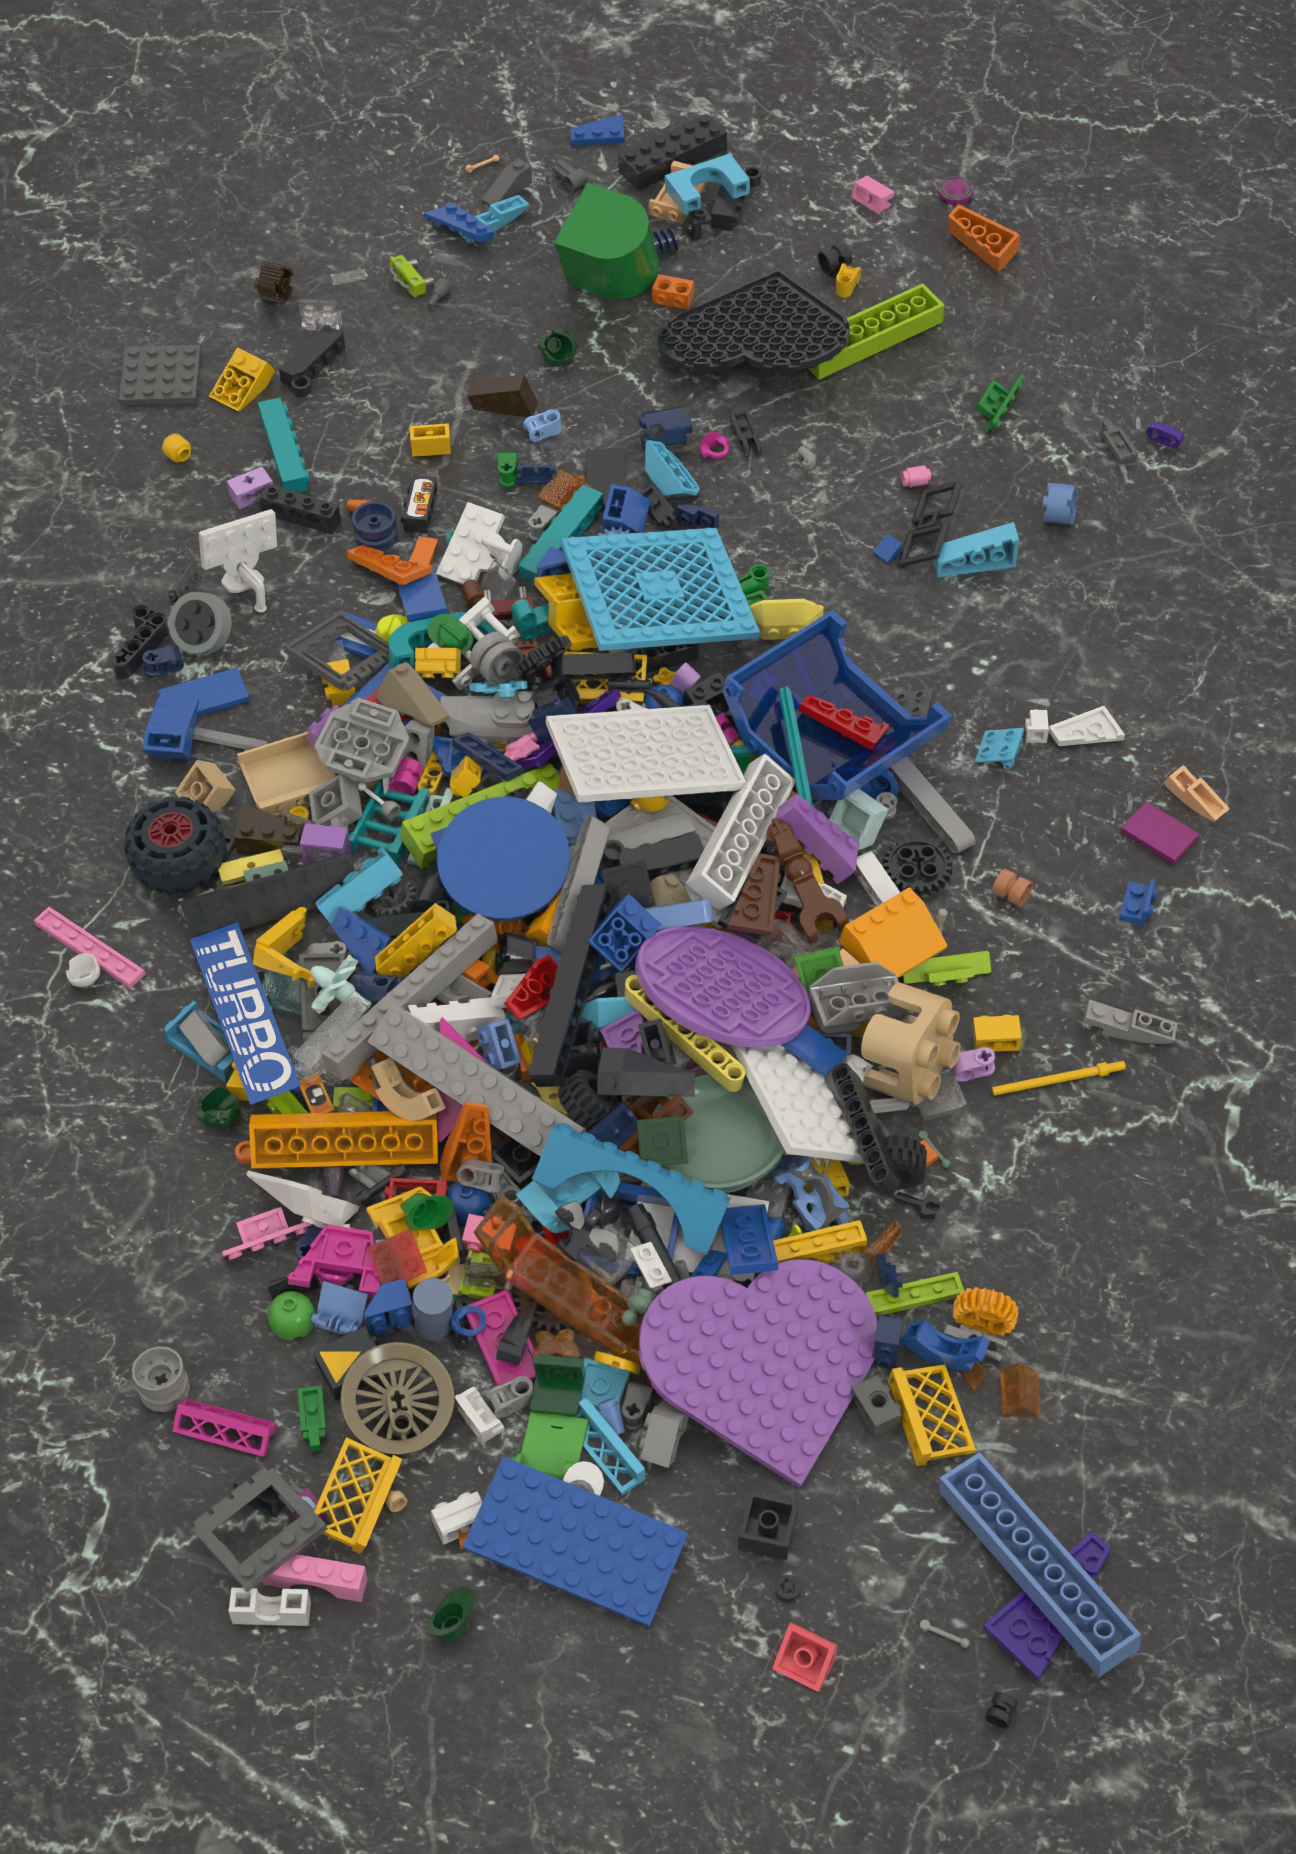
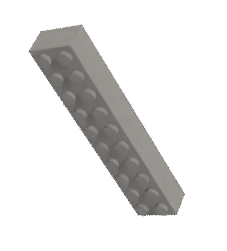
M391 1004L367 1041L463 1106L465 1102L488 1105L489 1122L539 1156L542 1155L550 1132L556 1123L569 1124L574 1128L573 1130L579 1133L588 1132V1129L579 1125L552 1105L397 1004Z

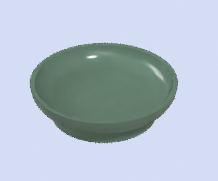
M709 1074L695 1077V1097L681 1096L694 1112L685 1120L688 1163L661 1166V1168L667 1171H678L684 1178L691 1181L692 1179L701 1181L705 1184V1188L711 1190L719 1189L729 1193L744 1189L770 1173L781 1161L785 1150L746 1075L743 1087L737 1092L726 1090ZM730 1076L733 1079L738 1078L737 1076ZM666 1096V1097L671 1100L674 1096ZM658 1104L652 1115L654 1116L663 1106Z

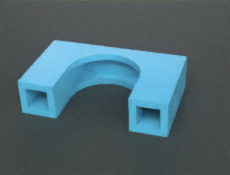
M731 154L665 175V190L684 216L688 215L690 211L701 209V196L694 188L699 183H719L725 187L733 199L750 194V179Z

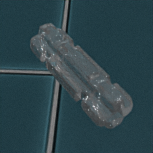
M364 268L358 269L357 272L352 270L341 272V275H338V273L331 275L333 285H339L340 282L344 284L355 282L357 279H367V272Z

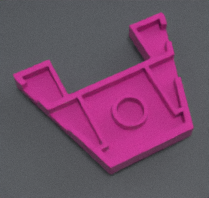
M326 1224L311 1244L308 1253L298 1262L295 1271L291 1272L288 1276V1284L310 1287L315 1267L363 1274L359 1292L368 1294V1297H374L380 1288L373 1232Z

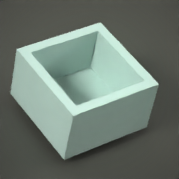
M858 789L843 800L837 801L829 820L837 824L846 834L854 837L859 843L858 850L873 845L889 809Z

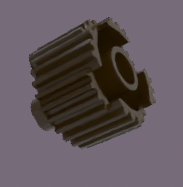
M263 262L259 278H256L254 281V288L258 289L259 297L276 303H281L285 298H290L293 291V286H290V276L293 277L294 271L291 267L272 262Z

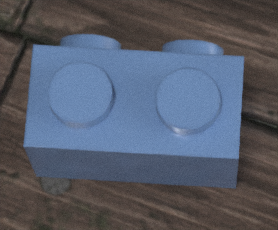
M508 1018L476 1028L478 1032L477 1038L484 1052V1060L489 1065L498 1070L521 1063Z

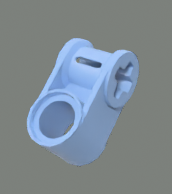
M548 410L526 418L523 422V427L529 432L530 439L533 442H538L547 437L558 435L562 430L560 413L557 410Z

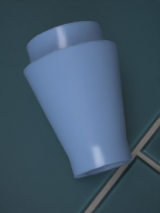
M613 1397L598 1403L599 1410L597 1411L617 1435L623 1433L625 1428L620 1402H617L616 1398Z

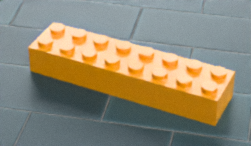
M391 1111L251 1115L250 1118L251 1168L438 1163L437 1113L421 1120H407Z

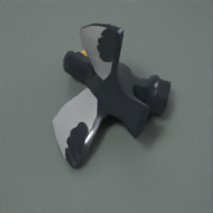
M578 1201L568 1202L555 1211L558 1218L570 1228L569 1237L560 1239L559 1243L555 1246L561 1256L576 1262L581 1249L585 1246H592L607 1260L615 1262L618 1254L617 1234L608 1230L594 1228L595 1223L602 1215V1211L599 1208H592L585 1218Z

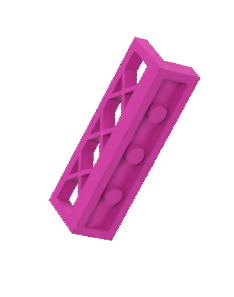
M186 1398L178 1403L172 1432L264 1457L267 1453L269 1438L276 1432L277 1423ZM182 1416L191 1417L196 1426L191 1429L180 1427ZM206 1422H211L215 1425L218 1433L209 1435L202 1425ZM229 1428L236 1429L241 1439L236 1442L231 1441L225 1431ZM253 1434L262 1436L261 1449L253 1447L248 1437Z

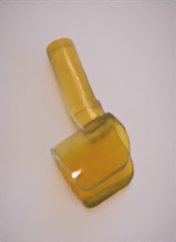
M502 739L491 743L501 753L506 751L505 748L508 745Z

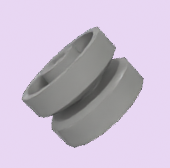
M501 632L486 634L479 639L470 653L472 667L493 686L508 683L514 677L510 672L511 669L524 658L522 651Z

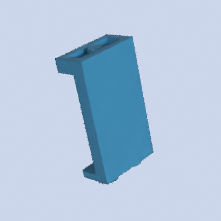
M192 1001L181 1010L174 1020L169 1021L165 1026L166 1042L224 1082H227L234 1071V1068L231 1066L235 1062L232 1053L230 1052L213 1068L204 1061L179 1027L194 1010H197L208 1020L229 1048L221 1024L200 1011L198 1003Z

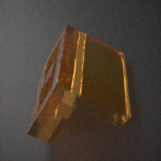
M1016 1363L1000 1370L1003 1415L1011 1417L1025 1411L1035 1417L1040 1416L1038 1373L1021 1363Z

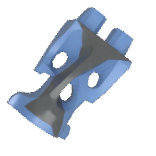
M785 1155L777 1166L768 1173L778 1184L787 1183L792 1187L795 1196L792 1203L800 1213L806 1231L811 1232L828 1228L832 1221L836 1226L850 1221L845 1211L850 1207L849 1204L836 1191L831 1180L825 1174H820L811 1163V1157ZM809 1183L812 1185L813 1191L811 1193L805 1192V1184ZM808 1203H810L812 1207L811 1212H808L807 1210Z

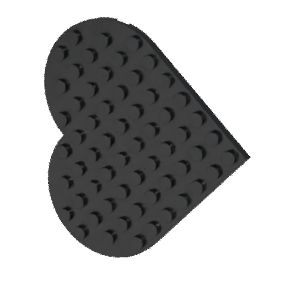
M776 269L675 315L667 321L668 325L665 328H661L658 335V345L664 359L676 367L685 369L716 370L727 367L733 368L742 362H747L754 368L771 371H794L806 368L812 369L821 363L832 360L847 345L850 338L849 322L842 312L781 269Z

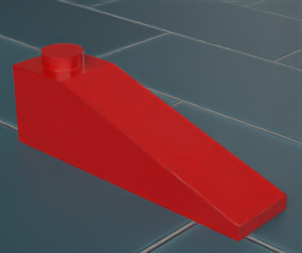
M550 955L534 962L504 1003L518 1021L545 1013V1008L548 1006L550 999V990L555 982L556 970L559 968Z

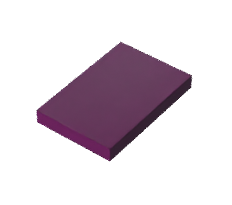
M1145 802L1121 827V833L1173 865L1199 838V833L1148 802Z

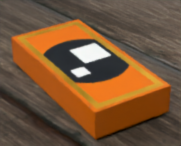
M319 1073L299 1080L301 1085L299 1089L310 1113H335Z

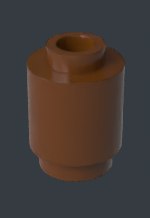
M467 580L463 583L461 592L468 607L471 609L484 598V592L481 585L475 580Z

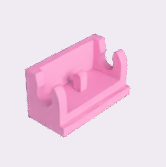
M866 176L854 182L851 198L880 214L881 211L890 207L891 204L887 200L894 197L895 192L871 177Z

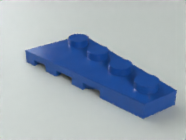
M449 203L444 207L424 212V220L430 221L432 219L436 225L443 226L444 224L449 226L450 231L462 232V236L474 241L482 242L494 238V230L455 203Z

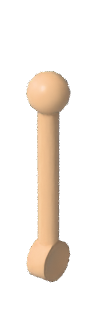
M494 155L493 158L473 166L467 165L465 169L468 173H471L473 169L493 161L498 162L500 158L498 155Z

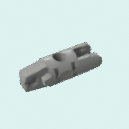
M947 1324L944 1331L945 1335L957 1339L985 1336L990 1342L1000 1347H1006L1008 1342L963 1324L960 1325V1328ZM986 1350L985 1356L997 1361L1001 1360L1002 1356L999 1353Z

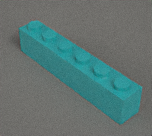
M281 398L258 402L260 418L282 488L297 493L308 491L309 474L308 471L303 470L306 469L303 457H299L301 450L299 444H295L297 438L295 431H291L293 429L291 418L286 417L289 416L287 405L282 404Z
M582 485L578 491L574 492L572 499L563 506L561 513L552 520L549 528L542 532L540 539L531 546L526 557L520 560L518 565L520 578L534 584V579L537 577V564L550 546L563 551L561 546L562 538L580 537L604 507L602 492L586 485Z

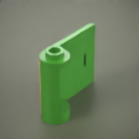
M531 1411L522 1452L518 1453L516 1457H512V1460L563 1480L568 1469L575 1463L580 1462L589 1422L588 1419L534 1413Z

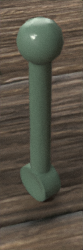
M920 1131L918 1138L921 1141L925 1140L939 1155L938 1158L941 1161L942 1167L948 1168L950 1161L945 1159L931 1143L927 1132Z

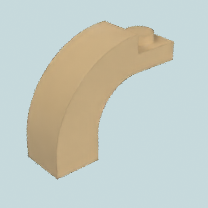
M391 1057L371 1066L381 1088L375 1090L378 1097L397 1116L407 1120H421L446 1108L436 1087L423 1093L410 1089L403 1081Z

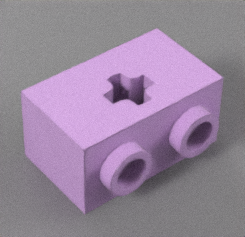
M263 467L227 481L229 495L239 509L260 501L259 497L268 484L273 485L271 478Z

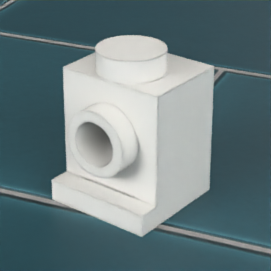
M1030 710L1029 718L1025 719L1026 743H1047L1049 731L1047 710Z

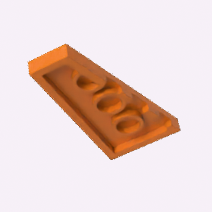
M361 545L347 551L348 559L368 568L370 571L377 572L383 575V577L397 582L399 585H407L409 582L432 573V566L425 564L422 567L418 566L417 561L409 560L408 562L401 561L400 556L384 555L383 551Z

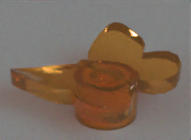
M564 1329L554 1336L547 1331L537 1332L535 1339L538 1345L534 1349L533 1361L535 1355L550 1354L555 1357L574 1356L579 1359V1348L573 1342L575 1337L574 1331L572 1329Z

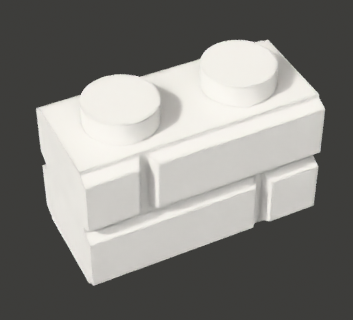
M469 1492L463 1493L457 1500L450 1503H439L431 1510L433 1524L443 1544L458 1539L459 1529L462 1533L470 1531V1524H473L482 1504L478 1492L472 1494Z

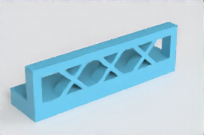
M587 1397L580 1401L578 1414L570 1417L588 1419L589 1421L583 1449L622 1496L645 1480V1468ZM589 1437L600 1438L602 1441L601 1449L590 1447L588 1445ZM603 1455L614 1456L617 1459L616 1467L605 1465L602 1462ZM618 1473H626L633 1480L622 1486L617 1480Z

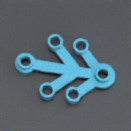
M510 680V683H503L497 686H493L487 681H484V684L469 683V691L483 692V694H495L498 692V697L515 696V691L527 689V681Z

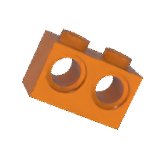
M658 274L652 288V303L687 310L694 297V281Z

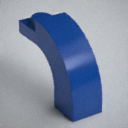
M920 1320L908 1324L900 1343L915 1355L936 1365L945 1364L948 1369L966 1371L972 1370L975 1362L982 1361L990 1341L985 1336L969 1339L953 1338L939 1332L926 1320Z

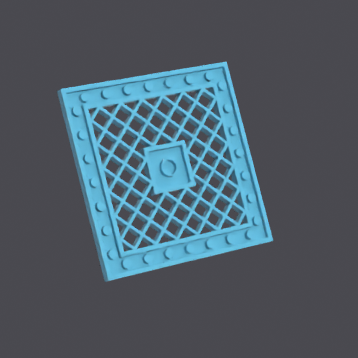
M717 528L561 539L564 555L599 651L759 639L760 631Z

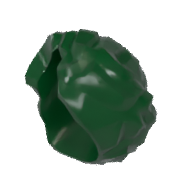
M559 328L552 330L550 335L540 338L537 346L541 350V354L547 364L559 367L569 364L573 360L578 344L572 332Z
M223 1087L207 1089L197 1101L199 1109L196 1112V1117L208 1127H231L239 1119L241 1111L239 1102L233 1093Z

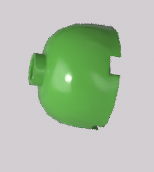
M288 1291L278 1295L271 1302L268 1309V1322L273 1334L280 1339L288 1341L300 1336L302 1338L307 1336L314 1328L315 1323L311 1322V1318L315 1313V1308L310 1299L303 1293Z

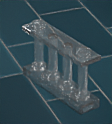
M354 990L293 1054V1057L299 1061L294 1066L297 1077L310 1086L326 1069L322 1052L355 1024L372 1004Z

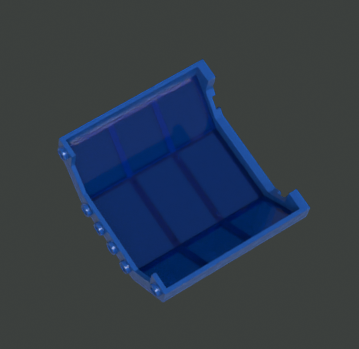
M834 610L728 675L722 690L743 744L758 758L766 754L795 779L779 697V689L785 686L789 687L792 693L811 798L819 800H843L945 731L952 717L938 702L931 706L928 716H912L853 663L851 656L846 655L843 647L846 644L843 635L847 622ZM809 694L833 703L836 709L846 708L852 710V714L860 718L868 716L873 718L872 722L882 725L884 722L889 724V727L874 749L871 750L850 738L844 737L836 730L824 726L823 723L807 717L798 709ZM795 782L792 791L798 794Z

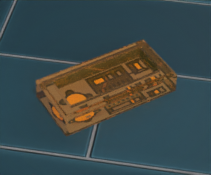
M894 1220L865 1250L864 1263L869 1267H873L877 1263V1254H885L901 1237L902 1226L899 1222Z

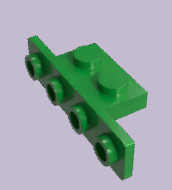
M1020 374L1012 382L1008 390L994 379L990 382L975 407L990 419L983 432L987 433L990 429L994 430L999 425V417H1002L1008 410L1006 405H1010L1015 398L1014 392L1017 393L1023 385L1021 383L1024 377L1023 374Z

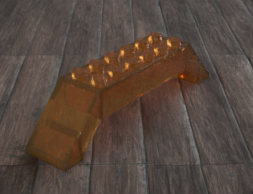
M501 1194L473 1233L503 1278L614 1356L641 1365L638 1336L644 1315L637 1313V1323L633 1326H626L622 1322L620 1311L629 1309L627 1305L629 1297L579 1262L570 1259L562 1250L537 1234L520 1211L521 1208Z

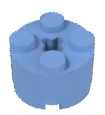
M1048 483V496H1044L1043 508H1046L1044 523L1072 525L1076 516L1075 503L1078 501L1077 486Z

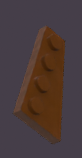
M758 854L727 929L767 936L772 935L780 865L779 856Z

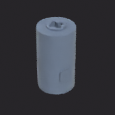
M425 1279L414 1290L412 1314L415 1330L425 1340H441L452 1330L451 1318L453 1316L454 1304L452 1290L441 1279Z

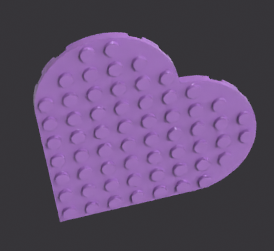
M800 1259L778 1263L777 1271H767L759 1274L748 1288L734 1281L714 1276L691 1277L667 1287L654 1299L643 1317L638 1336L639 1357L643 1370L646 1371L652 1382V1387L665 1401L800 1488L853 1398L851 1393L852 1387L863 1381L875 1359L873 1358V1349L878 1323L868 1297L848 1275L822 1262Z

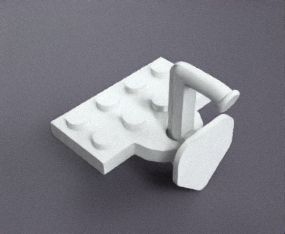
M468 502L436 575L463 585L467 580L477 581L481 571L492 572L500 568L501 577L508 580L519 569L522 543L520 540L514 539L509 545L498 535L505 519L503 514Z
M270 509L200 531L201 566L204 570L221 565L226 571L221 581L222 586L231 593H239L253 588L256 591V605L254 608L257 612H265L267 607L265 605L264 577L257 570H253L258 561L260 552L277 547L275 512Z

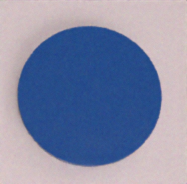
M494 797L476 802L454 817L446 827L439 842L437 865L442 884L447 894L457 905H460L474 916L480 914L492 921H514L541 911L561 891L569 870L570 850L564 830L547 810L521 798Z

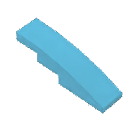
M520 195L491 204L488 212L474 217L495 232L529 208L530 204ZM462 236L469 243L474 241L470 238Z

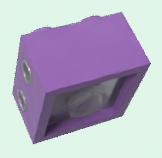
M305 823L300 841L303 865L348 852L352 856L348 828Z

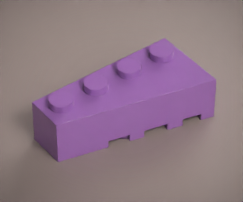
M797 794L778 807L777 818L788 822L792 826L795 839L802 842V846L809 856L813 853L821 862L819 866L824 871L828 869L834 875L832 879L837 885L856 871L859 843L854 837L846 834L837 824L831 822L822 812L817 811L806 799H802Z

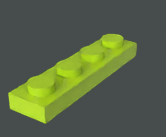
M958 1272L905 1283L903 1288H898L899 1297L897 1298L889 1295L884 1288L866 1292V1296L877 1317L879 1315L956 1299V1296L960 1294V1291H964Z

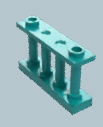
M380 779L379 783L375 784L373 788V793L382 800L386 797L412 804L410 810L406 812L400 811L395 817L404 821L425 813L430 800L429 789L421 787L418 795L415 794L414 796L389 789L384 794L383 779ZM371 797L362 814L363 817L360 818L355 830L349 834L351 852L355 854L360 845L377 850L383 846L395 864L399 866L408 849L400 838L401 826L396 828L372 821L376 813H383L382 805ZM371 829L396 836L393 843L388 844L364 836L367 830Z

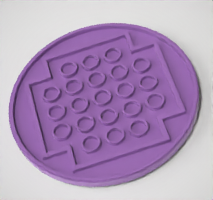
M672 927L658 931L650 939L644 941L636 957L637 978L650 1000L677 1023L707 1038L742 1047H773L785 1044L796 1038L808 1022L811 1009L810 1000L804 985L796 974L784 962L766 949L737 935L706 927Z

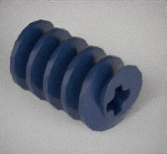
M668 228L666 231L662 229L660 232H653L652 235L657 254L658 249L664 254L666 247L669 252H672V246L678 250V239L672 228Z

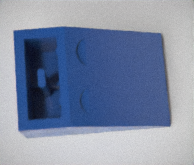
M158 697L145 729L142 750L149 757L189 760L199 700Z
M628 894L608 913L587 942L621 973L639 952L644 941L650 939L662 924Z

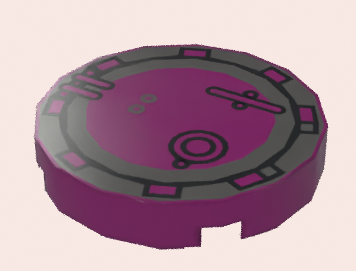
M957 176L947 177L938 185V196L942 201L943 199L947 201V204L962 205L967 203L970 198H973L974 186L966 178Z

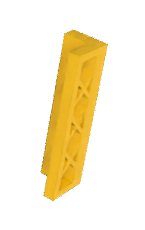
M860 1220L773 1240L778 1263L800 1259L827 1264L864 1255L867 1249V1238Z

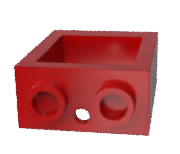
M390 1178V1186H385V1200L395 1197L397 1192H408L418 1187H422L430 1194H436V1196H446L447 1180ZM445 1224L436 1228L435 1231L444 1233Z

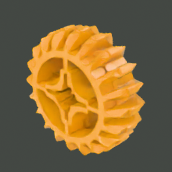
M975 1287L974 1290L967 1288L966 1291H960V1294L954 1300L953 1317L955 1322L960 1325L963 1324L993 1336L996 1334L1003 1336L1005 1333H1011V1330L1015 1328L1018 1318V1307L1016 1302L1011 1300L1010 1296H1004L1003 1292L998 1293L994 1289L987 1290L985 1287L984 1289Z

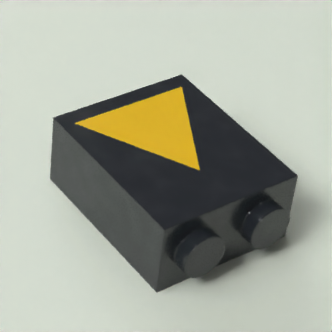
M365 1326L313 1351L315 1363L335 1400L341 1398L344 1379L353 1363L368 1350L379 1346L373 1332L369 1334ZM378 1377L370 1378L374 1382L379 1380ZM361 1381L358 1389L366 1386L367 1384Z

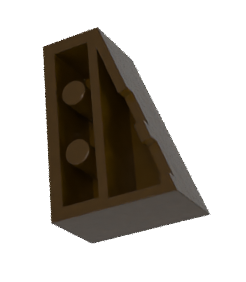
M525 374L472 380L467 394L474 410L530 417L534 416L538 404Z
M242 804L234 840L237 853L257 855L280 849L282 857L296 854L298 858H301L300 841L303 831L302 826Z

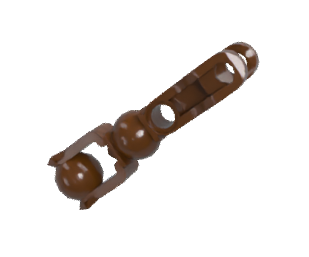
M777 817L773 818L767 828L766 837L770 844L776 846L782 867L785 869V876L793 883V887L804 908L800 915V923L807 940L811 944L819 940L816 927L822 920H831L840 930H843L844 926L848 924V918L841 903L834 898H828L824 895L812 872L810 862L804 858L801 846L794 837L792 826Z

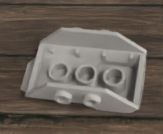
M515 691V696L498 697V692L494 696H441L440 704L450 717L445 722L449 727V735L453 738L469 732L490 746L506 748V745L517 741L525 734L528 735L530 732H534L528 723L529 718L533 715L532 711L536 709L531 692Z
M878 962L833 968L809 986L812 1012L819 1029L825 1033L856 1030L862 1023L870 1022L871 1018L876 1014L892 1018L911 1014L914 1011L889 1002V991L898 983V979L894 972Z

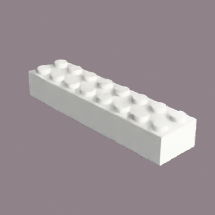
M763 754L749 764L743 775L747 783L740 790H735L686 883L703 899H711L712 906L718 911L735 901L767 839L766 832L768 826L771 824L772 819L777 817L778 807L786 802L795 784V779L766 754Z

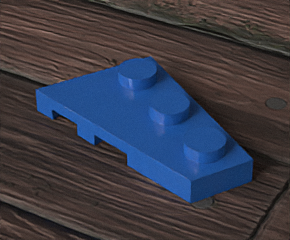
M623 115L570 128L571 146L625 143Z

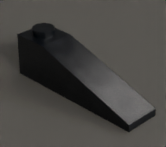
M603 1047L598 1069L597 1094L676 1096L679 1094L684 1097H695V1073L628 1048Z

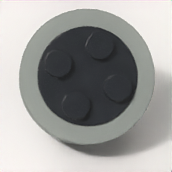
M203 592L187 593L177 600L171 610L169 617L170 634L176 645L186 652L195 654L214 653L226 643L231 632L232 620L230 611L225 602L214 594Z

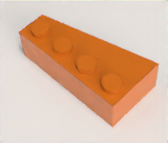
M959 204L948 215V232L998 273L1020 249V234Z

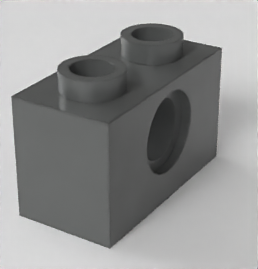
M878 1375L852 1387V1401L874 1438L900 1426L901 1415H903L901 1406L897 1401L894 1402L892 1400L886 1382H881ZM880 1403L883 1406L875 1407L873 1404Z

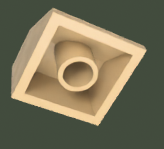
M196 760L175 793L179 798L183 796L189 797L193 801L198 800L208 806L211 812H215L227 804L236 790L215 763Z

